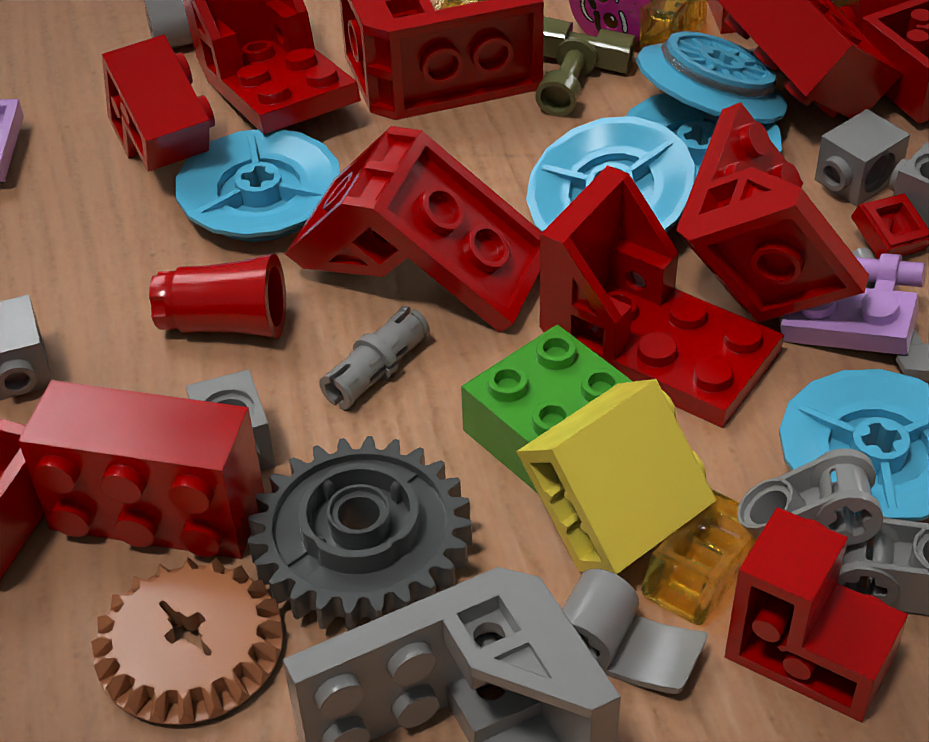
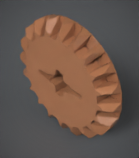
M188 557L183 567L171 570L160 563L156 575L146 580L134 576L131 589L126 594H112L110 611L106 615L97 617L98 634L97 638L91 641L94 655V668L99 682L105 693L115 704L133 716L149 722L181 725L218 717L233 710L252 697L266 682L277 664L283 641V626L276 599H272L268 594L262 580L254 581L249 578L242 565L230 570L225 568L217 558L207 566L197 565ZM172 624L175 627L184 626L189 631L198 629L204 653L195 643L190 644L185 639L176 641Z

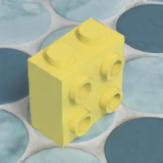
M657 379L616 384L516 451L578 572H584L589 569H603L617 575L717 501L706 480L705 466L699 456L691 450L676 419L675 406L670 397L661 389Z

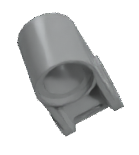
M854 449L828 451L816 460L788 473L760 482L744 495L737 511L739 523L755 541L775 509L779 507L802 518L820 522L828 529L847 536L846 547L865 542L875 536L882 528L884 518L879 501L872 496L871 489L876 479L872 460L863 452ZM833 471H836V482H832L831 473ZM857 511L861 513V520L859 522H856L855 512Z
M861 513L855 515L856 522L861 520ZM884 516L883 526L874 536V547L866 546L867 541L846 547L837 583L861 594L875 596L884 601L888 606L899 611L929 616V523L891 519ZM861 576H868V586L866 588L861 586Z

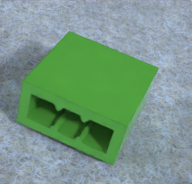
M557 324L461 386L463 430L538 493L516 451L616 384L633 381Z

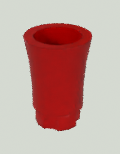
M276 254L238 262L206 266L178 267L176 271H160L151 278L149 288L151 317L154 325L159 330L179 329L182 333H241L276 339L282 335L286 319V286L282 265Z

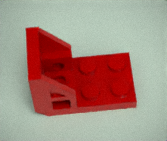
M183 0L196 57L207 81L263 134L361 101L358 82L315 49L308 11L303 0Z
M339 0L345 58L355 80L358 82V87L370 113L393 120H400L533 92L537 90L543 79V0H485L439 10L434 9L430 0Z
M740 102L722 109L676 231L741 308L757 322L865 293L869 278L868 272L802 189L803 181L800 179L795 166L786 161L769 139L764 126L755 121Z
M390 126L334 178L285 255L303 269L384 277L408 258L500 333L514 324L540 272V234L542 232L422 130Z
M607 165L540 234L539 327L543 332H546L558 324L633 382L657 379L661 389L670 397L675 407L724 428L781 353L784 334L675 289L679 252L630 174Z

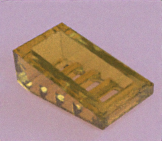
M652 0L641 6L640 51L646 46L659 43L667 44L672 33L682 31L699 32L706 24L707 0Z
M712 490L717 501L669 535L652 553L641 588L645 598L695 625H702L718 606L737 578L739 568L756 542L739 523L737 511L740 503L716 490ZM709 522H712V523H714V524H716V525H718V526H720V527H722V528H725V529H727V530H729V531H731V532H733V533H735V534H737V535H740V536H739V538H737V537H735V536H733V535H731V534H729V533H727V532H725V531H723V530H721V529H719V528H717V527H715V526L709 524Z

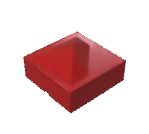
M905 193L859 204L851 215L852 220L878 259H880L882 253L904 256L926 250L929 246V228Z

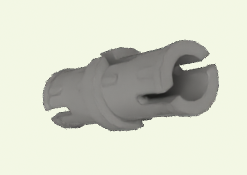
M403 306L379 330H376L373 334H363L354 343L353 351L349 356L319 380V386L326 399L334 406L339 403L340 409L345 410L351 407L380 378L383 380L390 378L397 371V363L411 349H414L421 341H424L430 334V328L425 317L418 310L414 309L411 311L410 306Z

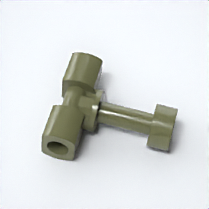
M544 16L543 56L557 58L560 68L559 70L549 71L541 80L535 94L538 106L552 116L563 117L569 115L574 110L581 95V85L577 80L578 76L588 74L594 67L627 74L634 59L636 35L601 29L597 37L572 32L573 22Z

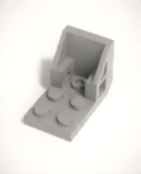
M496 567L283 659L299 742H369L400 727L411 728L429 720L437 710L446 706L450 708L469 742H617L621 696L541 577L506 568ZM492 685L502 687L505 690V693L496 700H485L477 694V692Z

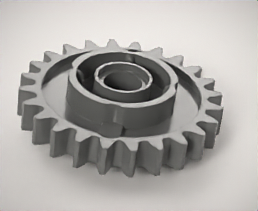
M372 436L366 437L360 449H352L347 440L342 438L339 439L337 452L333 454H328L323 448L316 445L313 447L314 460L312 462L305 463L292 457L289 459L291 476L272 474L270 476L272 493H258L255 497L258 513L250 515L248 518L252 536L248 538L252 562L256 566L258 580H262L264 585H270L272 599H276L277 604L290 599L295 619L298 620L310 611L316 610L320 629H325L335 617H343L346 628L349 631L358 627L361 618L368 617L373 621L413 602L436 594V587L450 588L456 585L455 569L467 568L468 565L467 546L472 545V521L470 520L469 498L461 497L460 479L458 477L446 479L445 463L442 460L425 466L424 449L421 447L408 455H401L400 442L397 439L389 443L384 450L376 449Z

